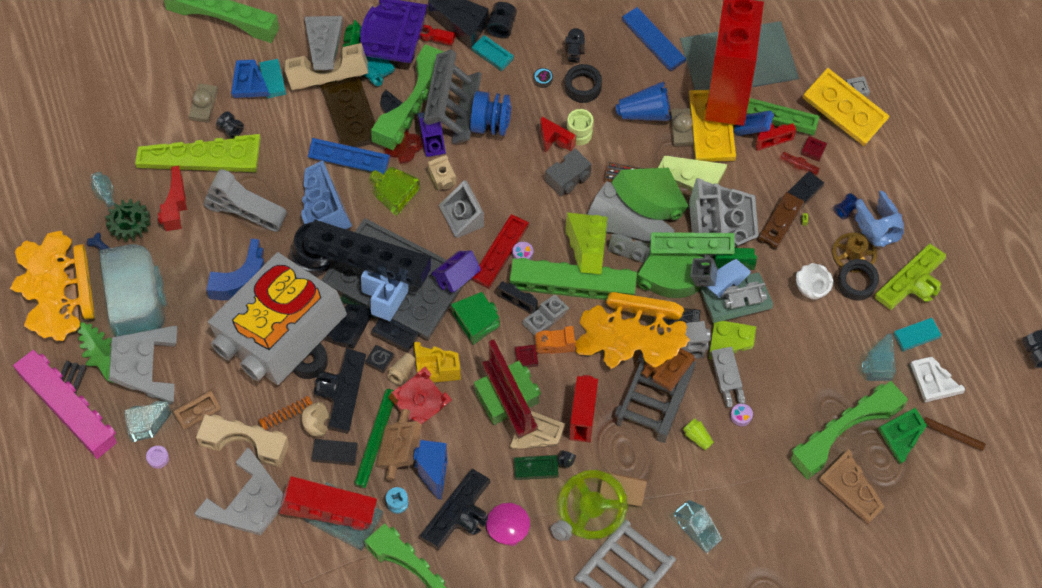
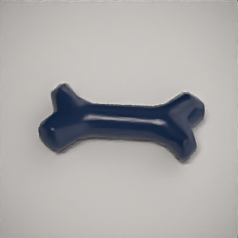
M96 233L93 238H88L86 241L87 246H95L106 254L108 264H112L115 259L122 257L120 250H113L102 242L101 233Z

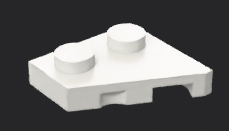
M933 357L911 362L910 365L924 402L964 393L965 388L962 385L959 386L951 378V374L946 369L941 368Z

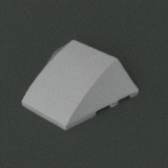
M696 178L689 200L692 233H735L734 247L759 236L755 195L735 189H728L719 184H712ZM700 254V255H701V257H703V258H711V257L715 256L716 254Z

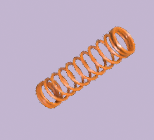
M306 396L305 400L302 398V404L297 400V406L295 405V403H292V408L289 405H287L288 411L286 410V408L283 407V413L281 412V410L278 409V415L276 414V412H273L274 418L271 414H268L269 420L267 419V417L264 416V420L263 418L259 419L261 427L264 428L265 431L268 430V426L266 423L267 420L271 428H273L270 417L272 418L274 423L278 425L275 415L282 423L280 413L284 417L285 421H287L284 410L287 412L290 419H292L289 408L291 409L293 414L297 416L294 406L298 410L299 414H301L298 403L304 410L305 407L303 401L308 407L312 404L311 399L309 398V396Z

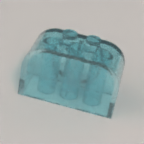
M137 244L99 250L109 323L115 337L160 329L165 321L164 306H167L165 293H163V277L160 275L159 266L154 265L150 252Z

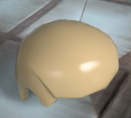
M316 402L303 410L302 424L305 430L312 436L321 437L325 435L328 428L324 423L329 419V413L322 402Z

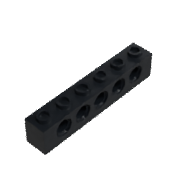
M314 219L304 236L305 251L348 264L352 267L361 268L389 279L398 280L410 286L421 288L431 270V256Z

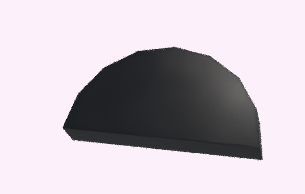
M386 89L381 95L380 105L384 114L402 104L399 99Z

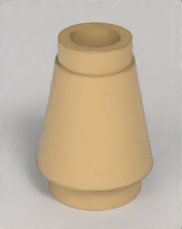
M406 353L389 369L388 378L394 384L402 385V383L407 381L416 361L411 354Z

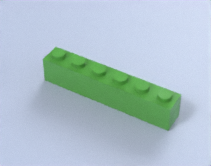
M513 258L510 283L514 284L520 291L607 300L611 292L635 296L637 272L630 269L616 270L610 267H602L601 274L580 272L578 265H570L567 262L551 263L547 260L532 261L527 258Z

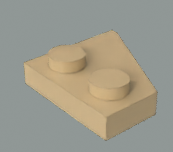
M531 411L538 430L520 438L515 433L510 448L515 450L557 446L566 424Z

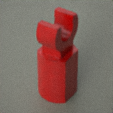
M423 25V31L428 33H420L421 40H433V42L453 46L455 41L454 32L437 28L433 29L430 25Z

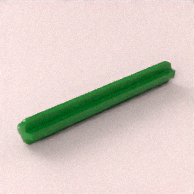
M385 390L355 479V486L365 488L367 486L383 438L384 429L387 426L394 405L389 398V395L394 390Z

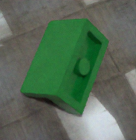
M734 248V254H716L713 256V259L718 269L737 259L747 269L755 270L757 255H755V248Z

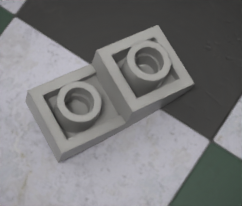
M553 295L541 303L537 311L526 317L522 324L535 336L536 333L546 331L569 310V307L556 295Z

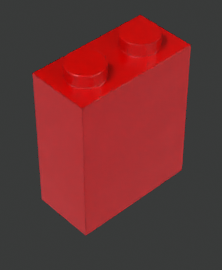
M590 375L577 376L569 440L591 443L598 378Z

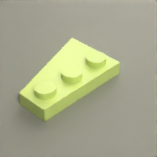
M664 156L658 168L669 167L677 185L692 191L696 178L712 184H718L728 164Z

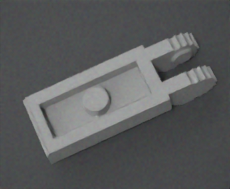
M732 347L711 351L720 392L723 393L726 407L733 406L729 392L733 390L736 391L739 404H745L743 386Z

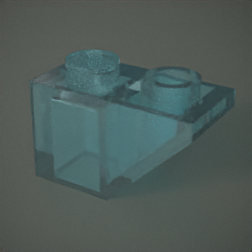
M156 401L151 405L143 407L134 406L124 411L128 435L131 441L135 442L153 438L171 415V409L167 401Z
M688 500L673 513L681 528L704 552L708 553L722 540L720 533L704 506Z

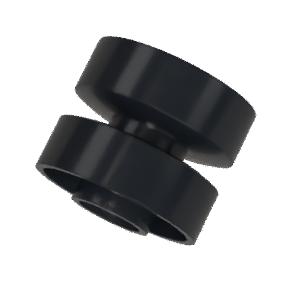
M310 222L302 225L296 231L289 251V260L316 277L324 274L329 269L332 260L305 251L304 236L312 224Z

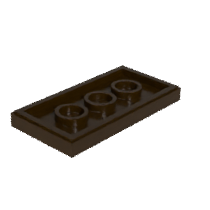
M354 76L341 81L335 80L322 84L321 88L340 144L356 148L373 144L371 130L376 122L360 77Z

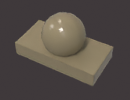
M198 84L196 91L193 93V103L189 114L190 120L209 123L218 93L217 86Z
M691 108L671 109L673 145L694 146Z

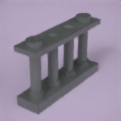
M451 49L436 55L423 121L428 125L441 121L454 131L452 143L455 145L470 139L473 100L475 92L479 91L482 74L477 72L467 75L455 65L457 53ZM452 74L463 81L462 89L451 81ZM449 90L460 98L459 106L448 98ZM446 107L457 114L456 123L445 115Z
M641 351L637 361L640 365L623 405H618L615 413L617 426L621 427L624 418L655 429V432L658 433L657 441L665 443L693 375L696 362L693 361L678 384L670 392L654 383L651 376L644 378L641 375L646 363ZM639 381L669 392L673 396L671 402L667 401L664 403L635 392ZM635 400L663 411L662 413L665 414L663 421H656L629 411L628 408L631 401Z

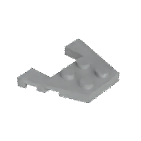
M177 326L113 337L111 340L109 380L132 390L137 389L147 393L149 397H157L164 400V403L172 405L174 402L175 384L152 382L154 345L175 347Z
M247 448L237 460L236 465L252 477L227 509H222L207 498L194 514L199 519L211 520L217 524L229 525L235 529L261 536L279 513L284 494L251 449Z

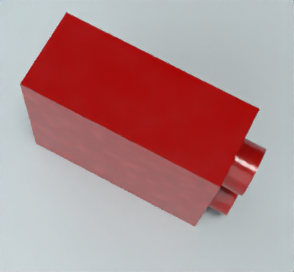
M723 0L705 120L745 125L757 61L764 1Z

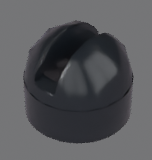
M560 450L557 459L560 467L570 468L575 462L576 455Z

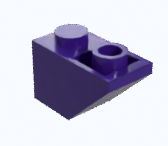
M425 112L417 113L426 157L445 154L441 121L428 125L423 121Z

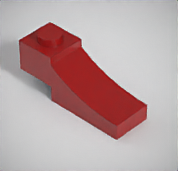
M179 165L171 167L172 177L169 194L165 203L160 204L161 212L157 213L159 224L164 225L166 232L182 229L179 211L187 210L183 177Z

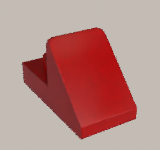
M541 117L540 132L545 152L549 150L554 142L561 148L572 151L576 145V135L545 117Z
M771 123L769 131L760 132L756 150L759 151L794 140L796 133L794 123L789 125L783 124L776 129Z

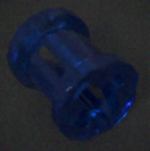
M852 193L845 195V199L841 203L833 206L837 216L841 219H847L849 214L854 209H857L856 201L858 198Z

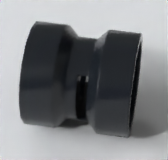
M229 111L220 115L216 121V126L222 131L225 130L226 135L231 139L239 136L244 129V124L240 120H236L235 116Z

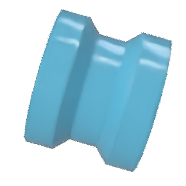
M395 487L386 494L387 507L392 513L400 514L408 508V496L404 489Z

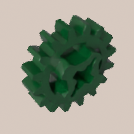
M129 199L128 203L121 200V205L114 203V210L108 209L110 215L105 216L107 221L105 224L110 235H115L116 240H120L123 237L124 242H127L128 238L135 241V236L138 235L142 238L141 232L149 231L146 225H151L149 219L151 216L146 205L141 206L139 200L135 204L132 199Z

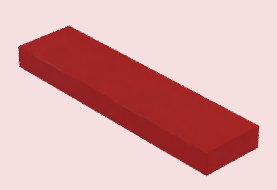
M513 214L509 216L479 264L481 271L474 275L471 281L488 289L491 288L511 256L513 247L519 243L529 227V222Z

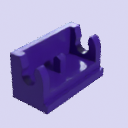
M458 251L436 268L432 275L435 276L442 290L448 288L450 292H455L481 271V268L473 251Z

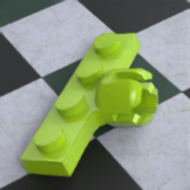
M932 244L927 245L875 294V299L890 310L910 293L915 294L925 302L932 301V297H936L941 290V282L931 276L930 273L946 259V254Z

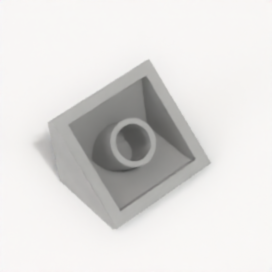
M464 180L439 204L456 238L484 227V212L468 182Z

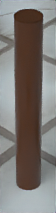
M925 416L924 422L927 427L980 451L984 450L986 443Z

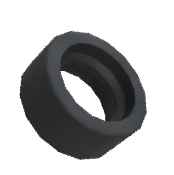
M579 64L568 70L565 76V92L569 98L579 103H588L599 96L602 89V76L599 70L588 64ZM585 76L591 78L595 82V86L590 90L581 91L572 86V81L577 77Z
M863 259L850 260L843 266L838 275L840 291L851 300L860 301L869 298L879 284L877 269L872 263ZM853 269L866 272L870 277L869 287L862 291L851 288L846 281L848 272Z

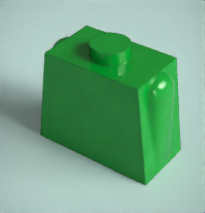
M483 292L451 304L453 316L473 345L500 326L497 308L493 302L489 303Z

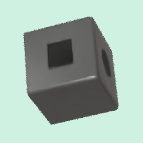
M693 258L690 276L695 286L716 285L718 268L714 259Z

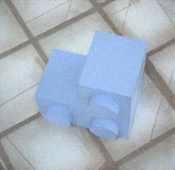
M367 270L361 276L362 292L372 296L371 314L391 321L408 293V284L376 273H370Z

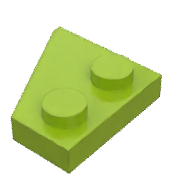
M727 321L714 323L709 359L712 360L711 351L732 347L733 352L736 353L737 351L753 349L756 326Z

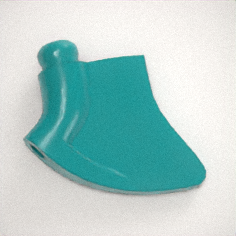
M366 56L368 73L362 76L367 77L374 86H380L383 83V77L394 72L395 68L387 59Z

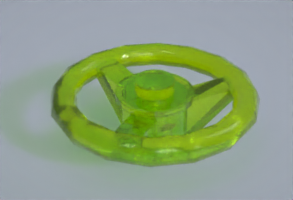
M584 470L572 476L562 487L558 499L559 515L562 521L567 522L572 527L573 534L588 540L603 539L614 533L624 522L628 510L627 494L622 484L611 474L600 470ZM597 478L606 481L614 488L619 500L605 499L598 492H590L584 480ZM575 485H577L582 494L580 500L582 513L577 524L571 520L567 512V499ZM605 509H619L616 518L609 526L595 531L584 529L590 518L601 516Z

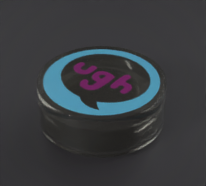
M547 68L537 69L533 77L535 85L540 88L549 87L553 82L551 70Z

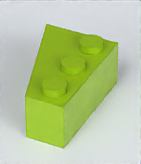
M567 212L565 232L569 236L571 248L574 249V256L580 272L602 273L608 220L606 216Z

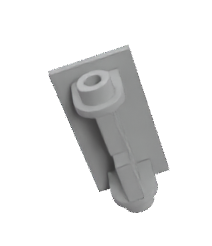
M618 233L612 234L608 251L645 263L649 254H651V246H649V243L638 240L634 242L632 238Z
M751 282L746 284V287L738 288V286H732L727 288L721 296L722 299L727 298L724 300L725 307L730 309L745 306L744 298H747L749 305L763 303L764 300H767L766 292H762L765 283Z

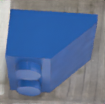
M420 440V445L415 447L414 452L415 468L418 469L419 477L434 496L442 500L448 462L447 443Z

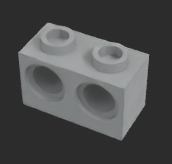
M704 321L686 323L685 335L690 341L682 349L693 354L695 359L704 358L705 351L709 349L708 341L711 340L709 328L706 329Z

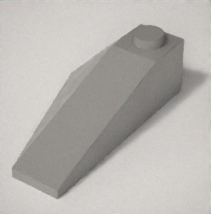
M608 181L596 195L587 214L608 217L606 234L609 232L620 233L623 236L636 238L641 242L651 244V232H675L663 220L645 217L631 209L620 198L613 184Z

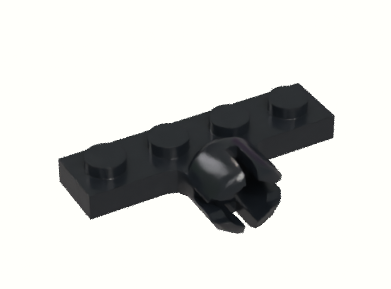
M346 348L339 374L321 371L316 378L314 394L332 401L328 429L346 434L350 431L366 358L365 353Z
M472 468L420 535L421 540L439 550L456 528H462L472 535L480 533L481 529L477 526L479 524L484 527L488 516L486 511L475 505V502L491 483L490 479Z

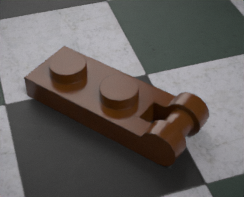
M786 192L758 240L763 243L766 241L771 244V247L778 249L804 205V201ZM771 231H773L778 235L774 237L770 235Z

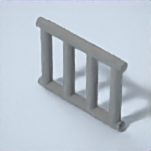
M625 519L574 579L579 583L583 582L589 588H604L589 576L590 572L597 565L624 588H638L602 559L611 549L648 579L642 588H654L671 568L676 558L672 555L668 557L630 527L631 523ZM624 533L662 563L655 573L616 543Z

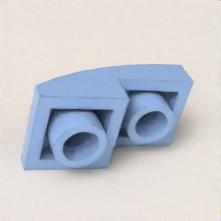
M735 259L717 270L715 286L706 287L720 298L727 288L732 285L738 286L751 271Z

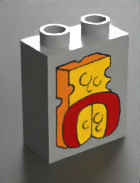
M277 252L208 321L216 336L211 342V346L221 357L228 361L234 355L243 360L240 363L241 368L255 381H259L265 376L279 385L347 313L337 290Z

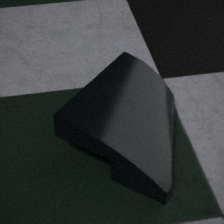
M348 303L344 307L347 315L323 340L338 346L354 349L371 318V314L366 306Z

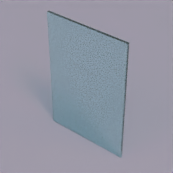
M781 21L761 24L752 87L799 79ZM718 32L680 38L695 90H709Z

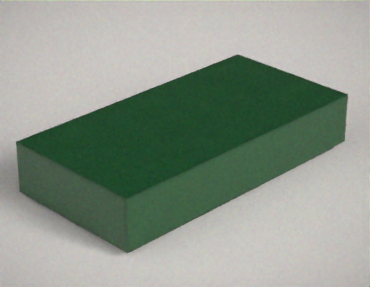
M557 455L514 457L515 480L559 478Z

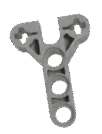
M222 169L218 170L203 203L207 209L213 212L235 213L274 232L280 230L287 215V211L284 208L246 190L235 180L233 174Z

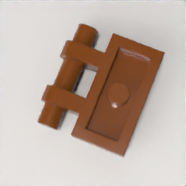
M680 348L676 356L666 360L661 366L654 368L646 362L641 375L644 378H648L651 373H655L652 377L653 382L671 392L693 363L695 357L693 354Z

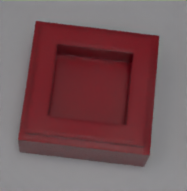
M809 136L801 155L820 162L827 143Z
M536 344L515 347L516 362L520 361L522 366L527 368L538 367Z

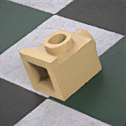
M447 155L428 162L429 174L438 191L450 189L453 185H456V175L448 161Z

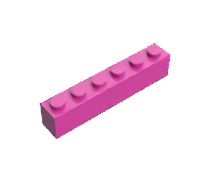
M33 349L15 363L13 367L27 385L91 454L98 459L117 443L114 437L116 432L109 424L105 426L101 422L102 417L95 409L91 411L87 407L89 403L82 395L78 397L74 393L76 390L69 381L63 382L61 379L63 376L55 367L51 369L48 366L50 363L42 353L38 355Z

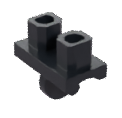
M579 28L571 29L568 37H565V52H568V62L579 63L580 54H585L584 32Z

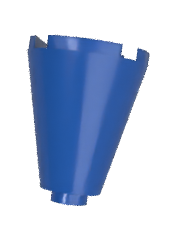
M659 82L620 99L619 104H616L617 115L627 120L670 121L671 115H669L668 111L670 110L667 88H662L665 87V82Z

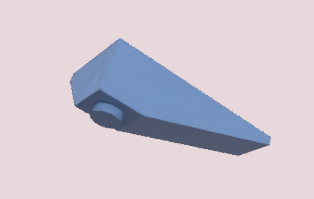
M322 160L306 168L304 173L305 196L302 199L304 210L301 212L304 224L313 222L316 219L344 229L351 227L352 224L324 161Z

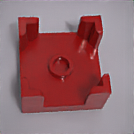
M426 367L418 371L414 377L389 395V398L400 412L402 409L410 410L408 422L417 421L422 425L452 401L446 392L442 394L431 381V373Z

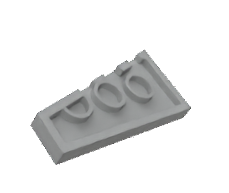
M343 16L305 17L314 70L334 69L343 27Z

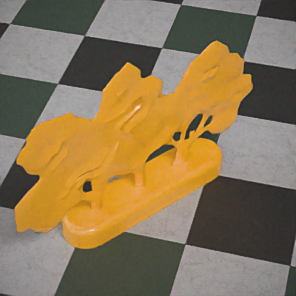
M61 230L47 233L41 245L26 240L21 246L16 248L17 262L26 268L27 272L17 276L10 287L15 292H21L22 296L27 300H38V305L28 313L24 326L31 331H36L43 338L53 337L56 341H64L68 333L76 331L80 327L79 319L72 315L76 305H80L84 319L95 318L84 244L75 245L73 247L74 258H68L66 250L70 247L72 239L63 235ZM63 258L64 261L58 262L57 259ZM75 263L77 278L69 279L68 275L64 272V268ZM77 283L79 297L71 300L65 296L64 288L68 284ZM66 299L67 302L63 303L61 300ZM70 304V306H67L69 310L63 314L59 313L63 306ZM69 314V318L65 319L64 317Z
M611 292L606 303L616 311L611 314L606 313L600 305L592 307L590 310H585L579 323L587 332L575 341V347L579 355H593L595 352L603 349L605 351L604 362L611 369L617 366L620 361H626L633 357L634 351L641 350L644 360L656 368L666 360L676 356L679 349L685 347L690 341L685 335L687 329L685 322L677 321L668 325L663 320V318L679 320L682 317L684 308L671 301ZM621 311L635 313L636 316L623 320ZM641 315L656 317L655 322L651 325L644 326L639 323ZM614 317L613 321L609 322V319ZM659 324L660 327H663L664 329L663 335H660L657 332V326ZM655 325L654 329L650 330V327ZM667 327L671 328L670 332H667Z

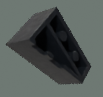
M469 0L428 1L429 16L445 29L448 28L451 32H454L455 37L466 43L467 47L472 51V46L478 41L488 24L489 8Z

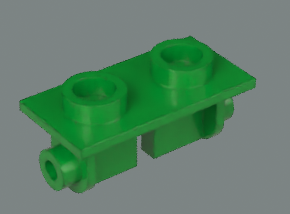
M354 20L353 25L350 24L345 29V44H343V47L361 43V26L356 20Z

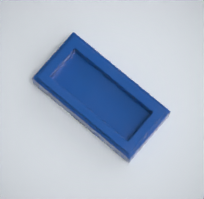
M771 110L747 114L745 125H735L733 132L739 136L769 131L774 114Z

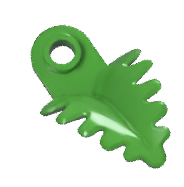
M81 322L78 333L82 335L78 337V340L84 341V343L80 344V348L87 349L82 353V357H90L86 361V365L98 366L105 379L115 383L109 380L110 344L112 338L109 337L102 340L105 335L104 332L97 334V327L91 329L92 324Z

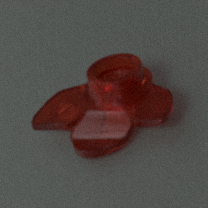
M405 130L402 142L397 144L394 150L385 148L384 153L390 155V157H399L400 163H407L414 158L415 153L423 148V140L419 135L410 134Z

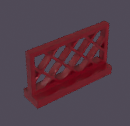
M495 339L488 341L489 360L482 362V367L517 437L520 438L538 430V426Z

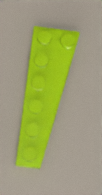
M260 134L235 136V139L226 140L215 138V141L207 142L196 140L195 143L188 144L177 142L139 146L135 165L137 168L171 169V167L179 165L180 170L218 171L222 169L234 172H257L261 138Z

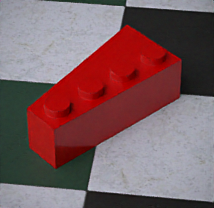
M290 476L284 491L279 514L351 526L356 530L368 529L372 523L377 498Z

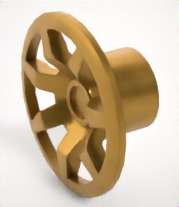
M852 232L843 234L835 241L832 253L835 262L841 268L844 266L841 260H845L848 257L851 260H865L864 255H873L870 263L874 265L877 259V248L869 243L873 251L867 250L869 242L865 235ZM848 238L847 244L839 243L843 239ZM838 247L846 252L838 257L836 248ZM853 269L849 272L858 273L863 271L859 269Z

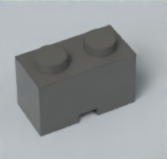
M576 148L564 156V162L561 164L556 162L545 170V181L560 197L565 193L573 191L578 183L586 181L591 175L592 164Z

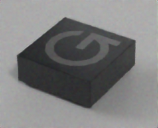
M375 345L365 360V364L384 373L393 360L394 353Z

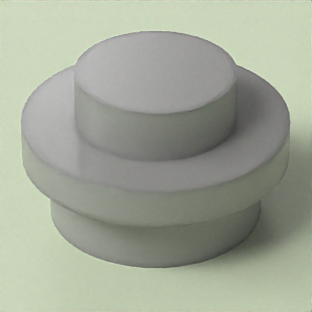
M559 520L551 526L552 534L557 540L567 541L571 538L572 527L567 522Z

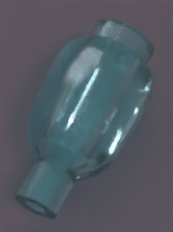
M102 172L94 173L91 176V188L99 200L105 201L107 207L113 206L112 196L114 190L109 177L103 175Z

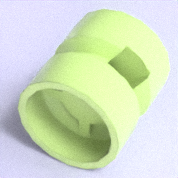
M576 109L568 116L567 130L576 135V145L587 144L593 134V116L587 110Z

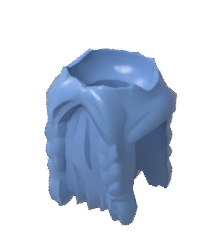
M881 190L879 191L880 198L878 199L877 211L882 216V219H874L862 199L856 201L857 213L855 220L858 222L862 234L875 247H885V245L898 242L904 234L902 214L898 212V208L895 207V204L888 198L887 194Z

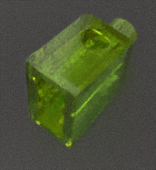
M390 167L384 174L374 170L369 177V180L375 183L373 186L375 197L396 216L420 190V181L417 177L394 167Z

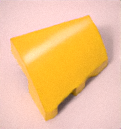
M414 342L417 372L426 367L431 373L430 379L433 383L461 380V369L457 352L443 351L435 346L430 349L422 347L420 342Z

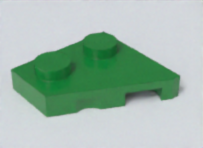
M915 407L880 426L878 430L900 465L906 460L907 455L915 446L927 425Z

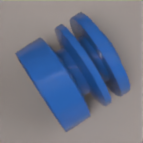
M476 91L471 113V132L484 134L487 125L491 126L492 135L496 134L497 127H499V135L505 137L510 125L512 112L510 95L505 94L503 103H500V94L497 93L494 102H491L489 92Z

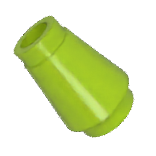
M696 418L683 429L686 433L685 436L704 450L714 443L703 423Z

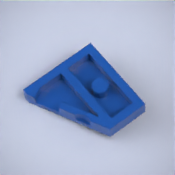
M255 59L236 60L231 92L233 98L270 96V92Z

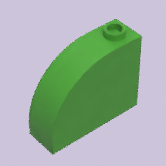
M669 167L621 170L612 181L620 198L631 209L645 217L657 220H677L683 216V213L689 207Z
M650 254L637 275L636 284L645 291H651L668 298H683L696 294L702 286H695L690 276L693 258L703 257L697 254Z

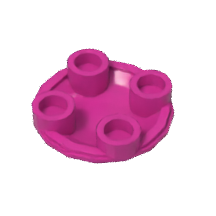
M502 503L494 507L489 513L487 532L496 542L515 546L528 534L530 518L521 506L514 503Z

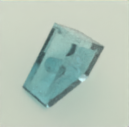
M887 334L868 353L866 360L862 362V371L866 373L867 381L893 380L896 368L892 334Z

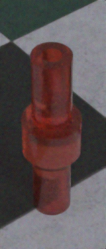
M785 151L781 155V159L794 164V167L799 170L804 169L815 175H818L820 171L819 167L806 162L807 159L795 157Z

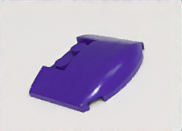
M379 0L380 4L377 7L372 6L362 23L361 43L365 55L412 63L415 58L420 33L425 23L427 4L401 0Z

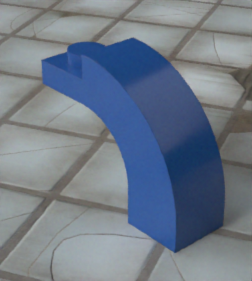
M251 239L247 259L241 268L230 273L210 272L206 289L209 299L230 300L265 265L263 259L264 248H261L259 239Z

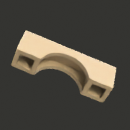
M362 43L343 47L340 57L335 61L334 69L314 70L313 62L309 61L305 56L285 60V72L292 90L304 89L308 86L322 85L326 82L341 81L345 78L359 77L367 74L368 61Z
M205 415L196 436L199 446L220 451L224 446L234 441L249 442L257 448L261 463L280 468L289 447L288 438L282 432L273 431L272 433L265 431L260 426H246L238 420L227 421L219 415Z

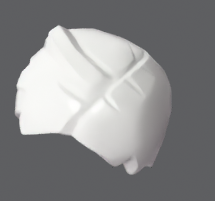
M811 263L802 266L801 270L797 272V286L804 296L810 299H819L831 291L833 278L826 267Z

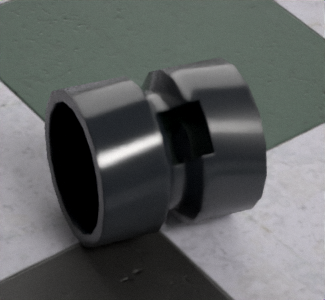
M496 2L493 5L491 17L488 21V33L496 38H508L513 29L517 9L508 2Z
M1041 329L1030 333L1022 340L1027 353H1031L1030 359L1035 368H1042Z

